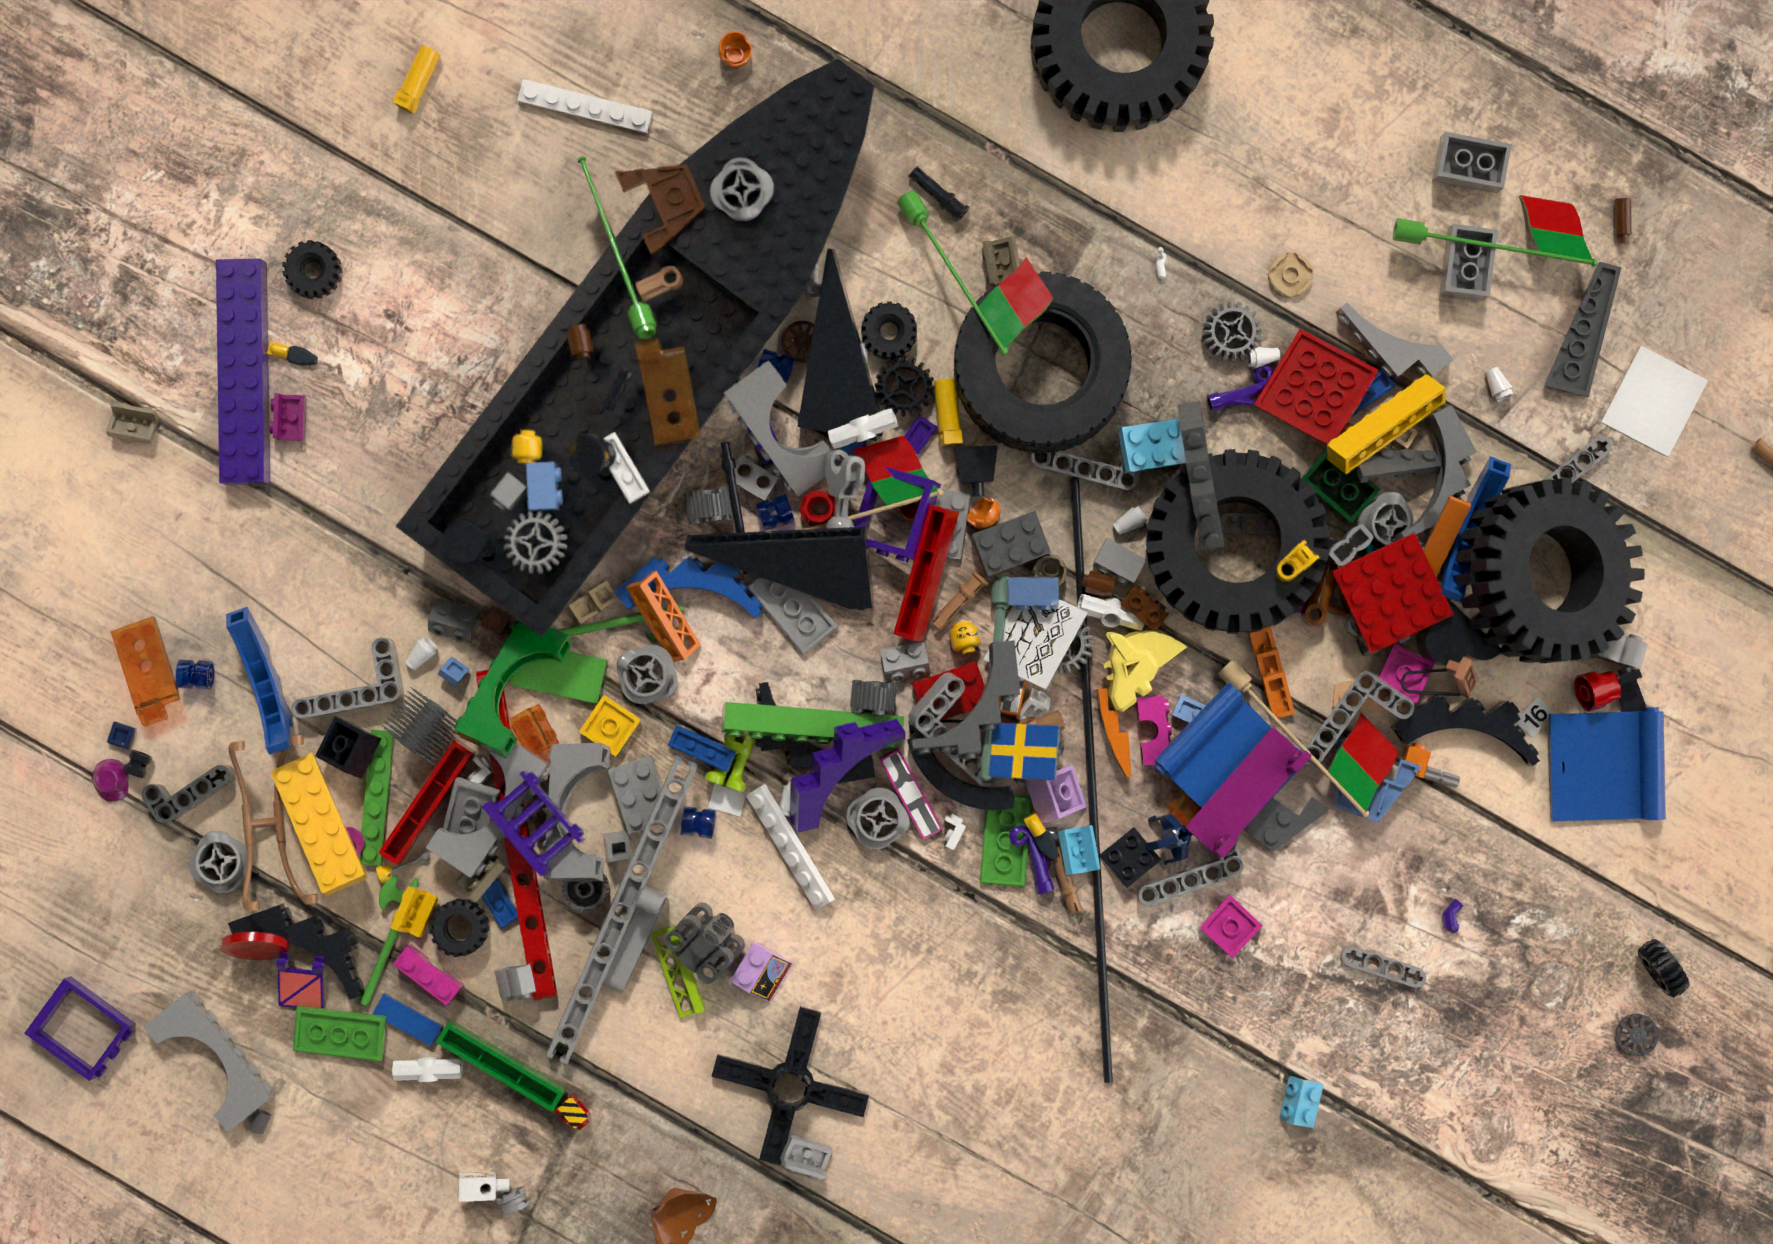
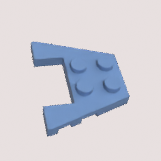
M1340 737L1337 739L1336 753L1344 743L1345 739ZM1401 759L1394 781L1384 778L1375 791L1367 809L1369 816L1366 819L1379 823L1419 772L1421 766ZM1335 786V808L1361 817L1362 813Z

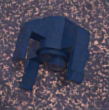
M1171 813L1150 817L1148 819L1149 823L1160 820L1163 831L1161 839L1145 843L1147 851L1164 847L1171 849L1174 858L1163 861L1164 865L1167 866L1173 864V862L1188 858V848L1192 834L1185 828V825H1182Z

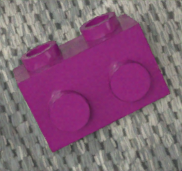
M274 393V399H271L270 403L271 412H274L273 421L270 422V434H273V438L277 440L305 441L306 396Z

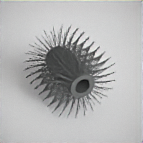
M410 687L427 703L407 691L420 702L418 704L414 699L405 695L418 708L408 703L405 699L402 700L418 712V714L404 704L399 703L408 711L405 712L397 707L405 716H402L399 712H395V714L403 720H400L391 713L390 715L401 725L387 717L393 725L385 722L391 729H387L385 726L382 727L389 734L391 733L394 738L396 737L407 749L415 754H419L423 759L435 765L425 755L427 754L431 759L438 762L432 754H436L438 757L441 756L432 748L440 753H443V751H440V748L435 746V744L439 745L442 749H447L437 740H440L449 747L450 745L437 734L451 743L453 742L440 730L456 739L442 726L458 735L456 731L443 722L445 720L449 725L456 728L455 724L445 718V715L455 723L457 720L436 702Z

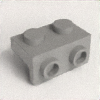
M924 641L880 650L888 683H899L906 679L922 678L925 675L931 674Z
M790 1135L780 1160L785 1170L790 1173L797 1174L799 1172L814 1180L818 1178L825 1180L827 1175L824 1170L833 1150L831 1146Z

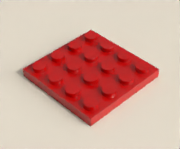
M1299 329L1254 405L1258 409L1327 446L1332 439L1342 434L1379 371L1314 335Z
M1415 532L1331 571L1369 653H1374L1454 615L1446 597L1441 594V586Z

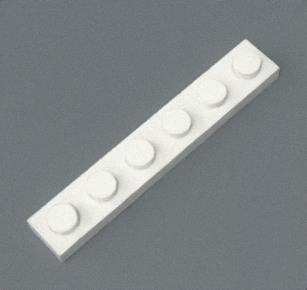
M525 79L522 80L517 100L519 103L647 135L653 112Z
M766 784L747 794V799L814 909L817 910L835 899Z

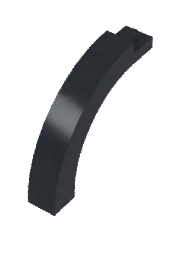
M923 716L918 719V724L924 722ZM908 721L911 734H915V738L907 739L909 746V742L912 739L926 737ZM932 750L928 754L917 755L916 751H910L915 763L926 779L937 790L952 800L969 807L984 810H1006L1016 807L1011 785L981 787L967 783L950 773L940 763Z

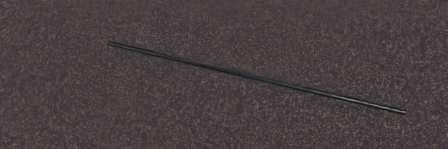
M1076 478L1070 479L1078 605L1081 594L1086 595V593L1084 592L1085 588L1081 587L1085 573L1079 479ZM1087 615L1081 627L1082 629L1087 627ZM1084 655L1083 658L1087 660V664L1081 663L1089 823L1093 826L1100 869L1092 871L1103 1073L1104 1083H1112L1113 1073L1089 656Z

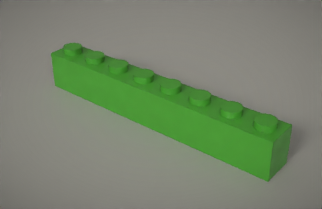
M725 702L722 708L721 732L727 733L729 737H740V734H748L749 738L753 739L772 736V740L783 741L785 738H794L795 742H807L808 739L816 740L818 744H830V741H834L835 726L856 722L860 728L897 719L903 727L904 716ZM903 740L883 747V749H896V746L901 745Z

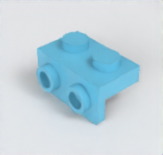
M1092 825L1058 831L1066 875L1100 869Z
M1289 1076L1281 1107L1280 1120L1292 1125L1314 1128L1324 1084Z

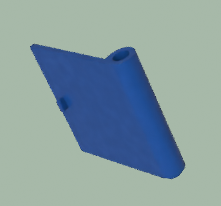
M1227 683L1154 760L1156 764L1154 768L1162 776L1166 774L1200 808L1204 806L1272 728L1243 700V695L1230 683ZM1292 773V774H1291V776L1284 782V784H1283V785L1278 789V791L1271 797V799L1284 787V785H1285L1296 773Z
M1645 707V711L1549 714L1551 821L1666 819L1664 711H1659V707Z

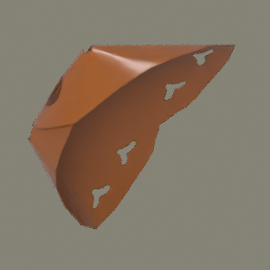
M678 1188L670 1189L651 1213L652 1228L657 1243L688 1244L694 1236L696 1226L706 1222L714 1212L717 1204L716 1197ZM711 1199V1201H709L710 1205H708L705 1200ZM698 1211H705V1213H702L701 1216L698 1217ZM687 1230L688 1232L684 1234V1238H682L681 1232Z

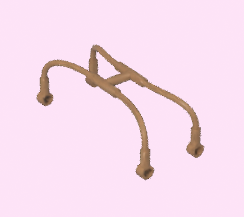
M303 735L291 736V746L303 745ZM244 741L230 742L228 751L241 790L245 845H247V864L242 895L243 908L246 911L260 910L259 901H248L253 861V828L275 826L276 841L279 845L281 860L293 890L305 904L318 903V894H303L290 870L284 847L285 832L282 801H280V794L275 782L274 817L252 820L251 805L248 802L244 779L235 755V751L245 750ZM288 748L280 752L276 768L283 766Z

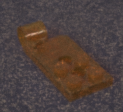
M659 338L635 342L655 445L701 437L684 346L661 351ZM672 389L676 392L674 401L667 402L664 400L663 395L666 390ZM671 412H677L680 414L681 419L679 423L673 425L668 422V415Z
M151 616L111 631L136 714L144 727L167 720L168 715L165 705L180 700L179 690L156 617ZM143 639L145 642L144 648L136 651L134 647L136 641ZM145 660H150L151 668L143 672L141 664Z

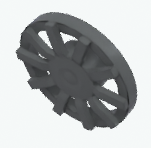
M1642 1014L1625 1016L1620 1020L1615 1030L1618 1046L1622 1051L1632 1056L1647 1055L1655 1049L1659 1037L1655 1023L1649 1017ZM1634 1018H1640L1638 1026L1635 1024ZM1629 1019L1632 1024L1630 1028L1624 1024ZM1644 1019H1645V1020H1647L1650 1024H1648L1646 1027L1642 1028L1643 1022H1644ZM1622 1027L1627 1030V1034H1620ZM1653 1028L1654 1033H1646L1648 1029ZM1626 1037H1627V1038H1628V1041H1626L1624 1044H1622L1620 1038H1626ZM1646 1037H1654L1652 1043ZM1632 1042V1050L1629 1051L1625 1047ZM1643 1042L1650 1045L1646 1050L1643 1046ZM1637 1044H1639L1641 1052H1635Z

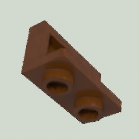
M1134 586L1131 587L1120 605L1153 631H1156L1169 615L1165 611L1167 608L1158 600L1153 602L1147 597L1149 594L1138 586L1137 589Z

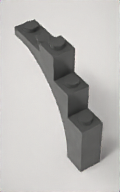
M1200 401L1178 405L1180 430L1201 548L1203 551L1225 547Z
M1452 405L1425 419L1432 433L1436 453L1442 466L1439 473H1437L1435 488L1425 511L1410 528L1394 535L1395 541L1413 532L1416 535L1422 531L1425 535L1432 532L1449 495L1458 498L1465 494V488L1471 486L1461 465L1471 461L1470 456L1477 451Z
M1015 640L992 642L988 646L989 671L986 685L971 713L959 725L934 738L912 739L909 742L910 751H916L917 755L928 754L933 749H938L939 753L951 752L952 748H955V757L962 756V760L975 759L976 755L982 752L979 727H981L982 731L995 730V726L1001 723L999 699H1001V702H1011L1020 695Z

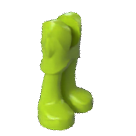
M725 733L724 746L737 751L735 763L727 780L726 787L745 792L746 784L742 780L746 760H749L754 739L749 738V735L746 734L742 744L735 741L737 737H729ZM715 768V770L707 772L704 780L724 785L727 772Z

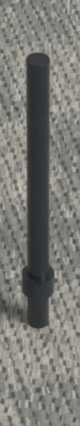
M725 441L720 443L723 460L721 461L722 468L726 472L736 533L745 532L734 471L736 464L735 459L732 458L730 443Z

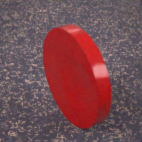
M259 932L230 934L222 938L221 951L224 954L247 960L277 959L280 952L288 953L289 942L285 938Z

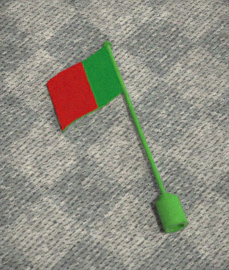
M915 191L903 194L898 199L897 204L911 226L923 227L1001 350L1000 354L1006 355L1008 353L1007 348L1020 332L1048 308L1053 300L1052 295L1028 258L1025 257L1020 266L995 287L978 307L927 227L926 222L930 213Z
M1520 195L1519 198L1525 207L1530 233L1538 251L1429 233L1424 222L1401 218L1396 219L1392 239L1395 241L1418 245L1422 241H1426L1427 237L1590 264L1591 267L1597 265V260L1595 258L1592 259L1585 243L1580 217L1573 204Z

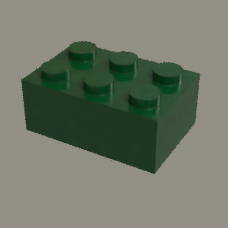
M1327 447L1301 476V479L1307 485L1310 483L1314 487L1316 498L1347 525L1352 524L1381 491L1370 479H1368V482L1360 483L1355 468L1345 474L1328 461Z

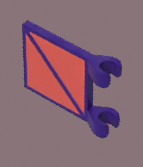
M280 952L279 958L276 960L279 1006L296 1008L299 1005L324 1008V957H315L312 970L288 968V953Z

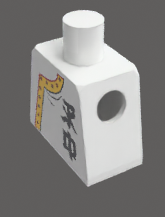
M459 1171V1202L495 1200L496 1192H509V1179H496V1173L493 1171ZM483 1184H489V1187L482 1188L481 1186Z

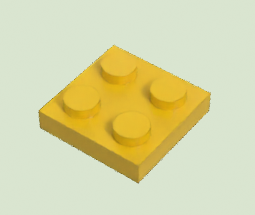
M603 695L579 732L594 743H603L609 746L610 753L617 757L642 719L606 695Z

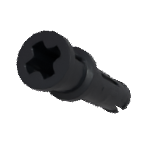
M916 166L908 177L940 203L939 206L942 210L945 209L955 217L954 220L956 222H959L970 208L968 205L962 204L955 198L956 195L954 193H948L919 166Z

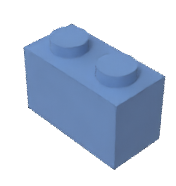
M555 462L526 463L529 510H559V504H563L562 490L558 491V481L562 480L561 468L557 467Z
M1058 577L1008 578L1009 605H1016V609L1021 610L1030 609V605L1037 606L1038 610H1050L1052 605L1059 604Z

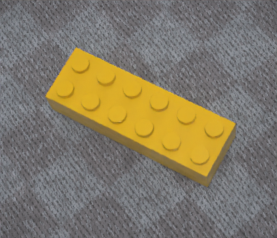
M310 753L271 770L270 773L322 894L328 897L368 879L314 754Z

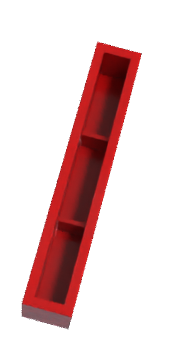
M929 505L894 629V635L913 641H923L959 516L958 511Z
M453 740L378 853L395 865L402 864L453 788L456 777L461 776L476 751L459 740Z

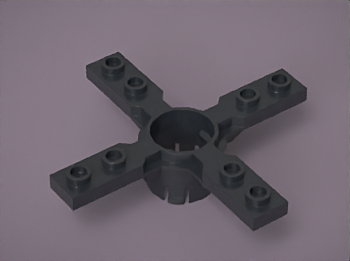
M800 1006L786 1060L773 1069L717 1054L711 1077L766 1091L769 1101L773 1105L759 1160L781 1165L780 1157L788 1140L795 1110H801L807 1103L864 1117L869 1094L829 1083L814 1081L812 1073L807 1069L821 1011ZM785 1071L797 1077L802 1075L801 1081L807 1085L805 1086L804 1097L793 1103L780 1100L778 1094H775L773 1089L775 1088L776 1077L785 1073Z

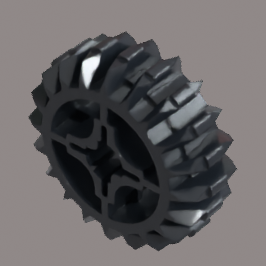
M904 356V363H900L899 358L896 357V365L893 366L891 361H887V366L890 369L880 368L884 376L876 375V379L882 381V383L874 384L875 388H881V391L875 393L876 397H884L880 399L879 404L882 405L887 402L885 410L893 407L895 415L898 410H902L901 416L905 417V410H909L910 415L914 416V408L921 413L922 407L920 404L922 403L926 407L929 405L925 397L928 399L933 398V395L927 391L935 389V386L928 385V383L934 381V378H926V375L930 373V369L922 371L921 369L924 367L923 362L918 367L915 366L916 358H913L911 364L907 363V356ZM908 369L914 371L917 375L905 378L898 370ZM892 374L897 385L887 394L886 382ZM900 380L904 384L911 383V386H908V389H910L909 393L904 389L899 390L898 387H901ZM922 380L923 392L917 399L912 388L917 382ZM898 396H905L911 403L899 404L892 399Z
M1652 939L1642 944L1638 949V955L1654 982L1670 997L1674 998L1683 994L1690 987V982L1683 967L1674 955L1659 940Z

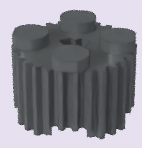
M718 488L719 490H701L685 493L689 524H702L732 519L729 489Z
M852 680L851 712L893 715L897 684Z
M603 872V881L563 882L565 884L562 885L564 888L562 892H565L563 897H566L565 901H569L568 905L571 904L572 909L575 907L576 911L580 909V912L584 910L587 912L603 904L608 896L609 889L607 888L610 885L608 884L607 875ZM588 883L591 891L585 894L582 892L581 885Z

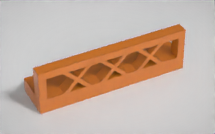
M652 571L642 581L631 583L626 588L661 647L666 649L672 656L673 662L685 660L701 645L657 571ZM652 580L657 585L656 593L652 592L648 586V583ZM661 599L666 600L668 604L667 611H663ZM673 617L679 622L678 630H675L672 626ZM684 636H687L692 644L687 649L683 644Z

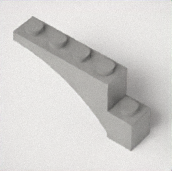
M1348 302L1336 311L1339 314L1338 319L1340 322L1352 329L1353 337L1368 348L1366 350L1368 355L1373 360L1377 359L1382 365L1381 370L1388 377L1397 378L1414 363L1417 366V372L1422 377L1425 374L1433 377L1454 360L1440 343L1436 345L1415 343L1382 331L1359 315Z

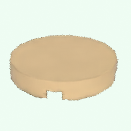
M1283 253L1273 261L1269 268V283L1274 291L1281 296H1299L1307 291L1312 284V265L1306 257L1299 253Z

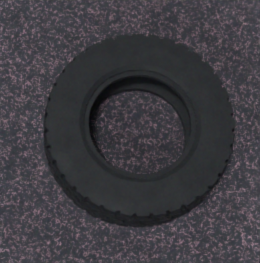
M1040 271L1038 275L1052 295L1053 300L1043 314L1032 323L1045 322L1058 325L1069 331L1079 341L1085 352L1088 365L1087 378L1080 389L1061 402L1047 405L1029 403L1016 397L1006 388L998 374L996 353L999 347L973 307L970 308L957 335L954 352V379L959 399L962 401L961 403L965 411L986 435H989L990 438L998 443H1003L1004 446L1018 449V451L1044 454V452L1055 453L1059 452V450L1065 451L1074 448V446H1079L1094 437L1109 423L1118 410L1129 383L1132 351L1130 340L1128 339L1129 335L1125 325H1123V320L1119 313L1115 311L1116 309L1111 302L1105 300L1106 297L1101 292L1095 291L1093 286L1086 282L1082 283L1080 279L1073 276L1069 278L1066 277L1067 274L1057 272L1052 274V272ZM994 286L976 301L978 307L995 288Z

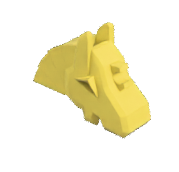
M1153 630L1135 631L1124 636L1114 632H1107L1105 635L1111 643L1108 661L1103 663L1102 667H1110L1111 674L1105 676L1106 680H1110L1107 695L1111 707L1124 712L1137 702L1135 693L1141 694L1144 697L1152 691L1150 681L1154 679L1158 668L1187 648V646L1170 636L1153 632Z

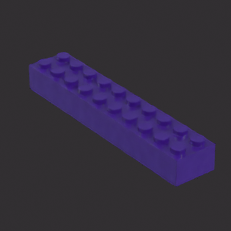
M261 258L216 259L219 483L223 485L270 484L267 262Z

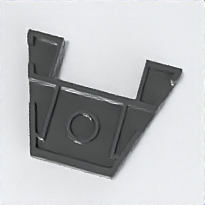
M1311 797L1300 814L1297 815L1272 798L1243 831L1270 850L1275 851L1325 814L1329 808Z

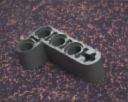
M217 765L172 796L163 785L150 784L143 788L141 797L158 822H173L229 785L235 779V770L230 765ZM221 771H226L224 779L213 780V778H217L222 774ZM203 781L208 784V791L206 793H202L200 790V784ZM153 788H155L159 793V796L156 800L152 799L150 796V792ZM184 794L188 795L190 799L187 806L181 802ZM165 807H168L171 811V816L168 819L163 816V809Z

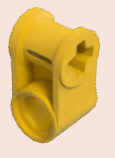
M1305 540L1297 545L1278 564L1276 576L1281 581L1288 582L1293 580L1319 558L1318 555H1314L1306 546L1307 542ZM1281 566H1291L1293 574L1285 576L1281 572Z

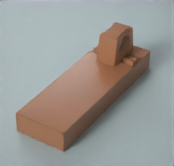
M1465 657L1462 658L1461 663L1449 660L1446 666L1447 672L1455 675L1454 678L1461 696L1470 698L1478 680L1472 660Z

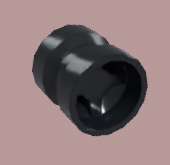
M131 749L129 754L130 761L125 764L123 771L135 777L145 778L147 773L146 766L151 763L153 757Z

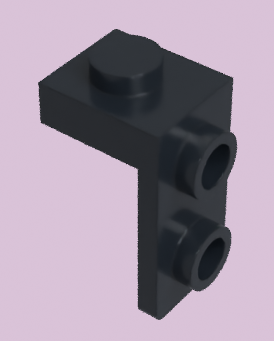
M1631 666L1619 669V674H1616L1621 686V698H1619L1623 712L1645 711L1646 704L1637 679L1642 678L1640 669H1631Z

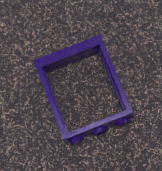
M886 467L894 479L925 488L905 550L868 539V548L876 549V554L888 557L889 553L896 555V560L908 563L909 559L914 560L929 505H935L938 497L930 498L933 486L938 490L941 484L931 479ZM870 479L868 480L858 514L873 510L878 493ZM871 515L857 518L854 527H866L867 530Z
M69 976L63 979L24 1034L88 1081H91L96 1077L100 1078L107 1070L105 1065L110 1059L113 1060L119 1054L121 1049L118 1047L123 1041L126 1042L134 1033L132 1028L136 1023L75 978ZM71 990L122 1026L94 1067L43 1031Z

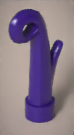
M1263 365L1254 369L1253 375L1258 382L1257 384L1207 395L1210 410L1215 412L1223 409V407L1233 405L1255 406L1256 401L1248 398L1262 392L1273 374L1271 367ZM1260 371L1266 373V379L1260 377Z
M1022 825L1015 826L1010 831L1009 838L1014 846H1022L1027 842L1037 894L1054 890L1053 882L1048 872V858L1036 846L1034 837L1028 827ZM1019 832L1023 834L1021 840H1017V834Z

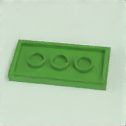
M568 652L562 663L555 660H540L524 666L512 676L510 685L598 704L607 660Z
M1014 796L1016 807L1013 809L986 810L980 883L1025 887L1028 844L1026 842L1022 846H1014L1010 841L1009 834L1015 826L1022 825L1028 827L1024 818L1031 815V797ZM1021 832L1017 834V840L1022 839L1023 834Z
M298 1005L296 1007L293 1051L382 1061L387 1016Z

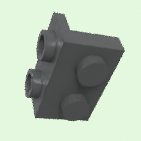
M436 598L428 618V631L437 636L443 635L453 638L458 642L471 643L472 632L479 617V610Z

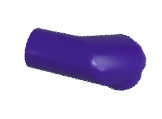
M1454 899L1442 913L1443 926L1450 933H1456L1459 930L1456 914L1463 907V904L1457 899Z

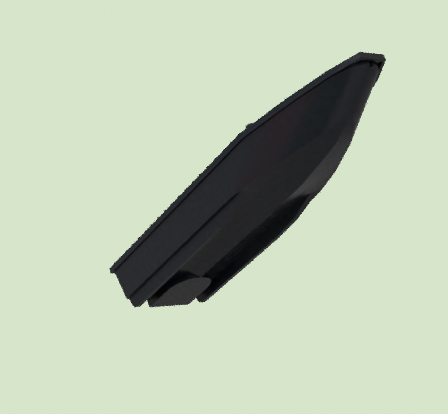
M836 59L791 81L735 119L679 165L687 164L706 208L657 253L651 255L643 235L664 226V223L651 193H649L614 239L637 302L647 304L650 307L656 323V333L646 339H640L634 333L627 314L633 305V301L610 244L395 527L539 636L543 637L726 397L724 392L736 384L805 293L842 207L866 136L874 85L841 60ZM735 158H746L754 162L759 168L770 175L774 185L771 199L755 218L748 221H738L730 217L724 210L714 204L710 194L713 180L720 174L723 167ZM743 171L747 183H760L755 174ZM736 172L726 179L723 188L731 187L735 184ZM741 182L740 188L736 189V192L741 194L744 201V191L748 190V187H745ZM761 190L753 192L748 196V207L758 200ZM724 195L726 201L731 206L741 208L738 196ZM669 266L676 268L683 277V283L679 289L670 290L646 302L643 301L635 283L655 275ZM670 273L666 277L667 284H672L677 280L675 273ZM584 324L586 329L590 331L594 352L590 353V358L577 360L570 353L567 339L568 328ZM625 368L631 371L633 376L629 382L627 381V387L620 400L616 402L617 405L614 411L610 412L604 409L602 404L605 398H608L607 394L614 381L619 378L620 370ZM521 430L535 431V436H539L543 441L541 459L535 461V463L555 462L557 467L561 468L562 480L558 481V491L562 490L563 504H559V510L541 512L543 514L542 519L547 514L551 515L549 523L554 519L559 521L555 528L560 526L564 528L558 534L559 536H567L566 540L560 541V544L567 545V548H559V552H562L564 557L556 555L555 559L559 561V564L555 565L552 561L549 562L552 567L550 571L543 565V573H538L537 567H535L534 573H529V565L524 571L520 570L522 562L516 566L512 563L516 556L508 558L507 554L512 552V549L506 550L504 548L505 545L511 544V541L504 539V536L512 537V533L508 532L507 528H516L512 521L515 519L521 523L522 521L519 517L521 514L526 519H529L528 491L512 510L507 507L502 510L493 502L495 497L491 495L492 491L507 473L514 476L527 487L526 464L517 463V459H514L511 455L512 439L515 435H521ZM615 432L650 493L630 504L609 468L592 478L581 477L570 464L569 451L570 445L580 434L596 435V437L604 439ZM532 511L534 518H536L538 511ZM460 520H467L477 524L489 538L490 550L486 556L469 564L452 562L442 547L445 530ZM535 524L525 527L519 536L525 537L530 535ZM542 524L543 538L554 541L550 529ZM537 536L531 539V541L525 540V542L534 545V548H537V545L540 546V544H547L538 540ZM518 543L519 552L525 559L529 560L528 546ZM553 548L542 549L539 557H537V561L546 558Z

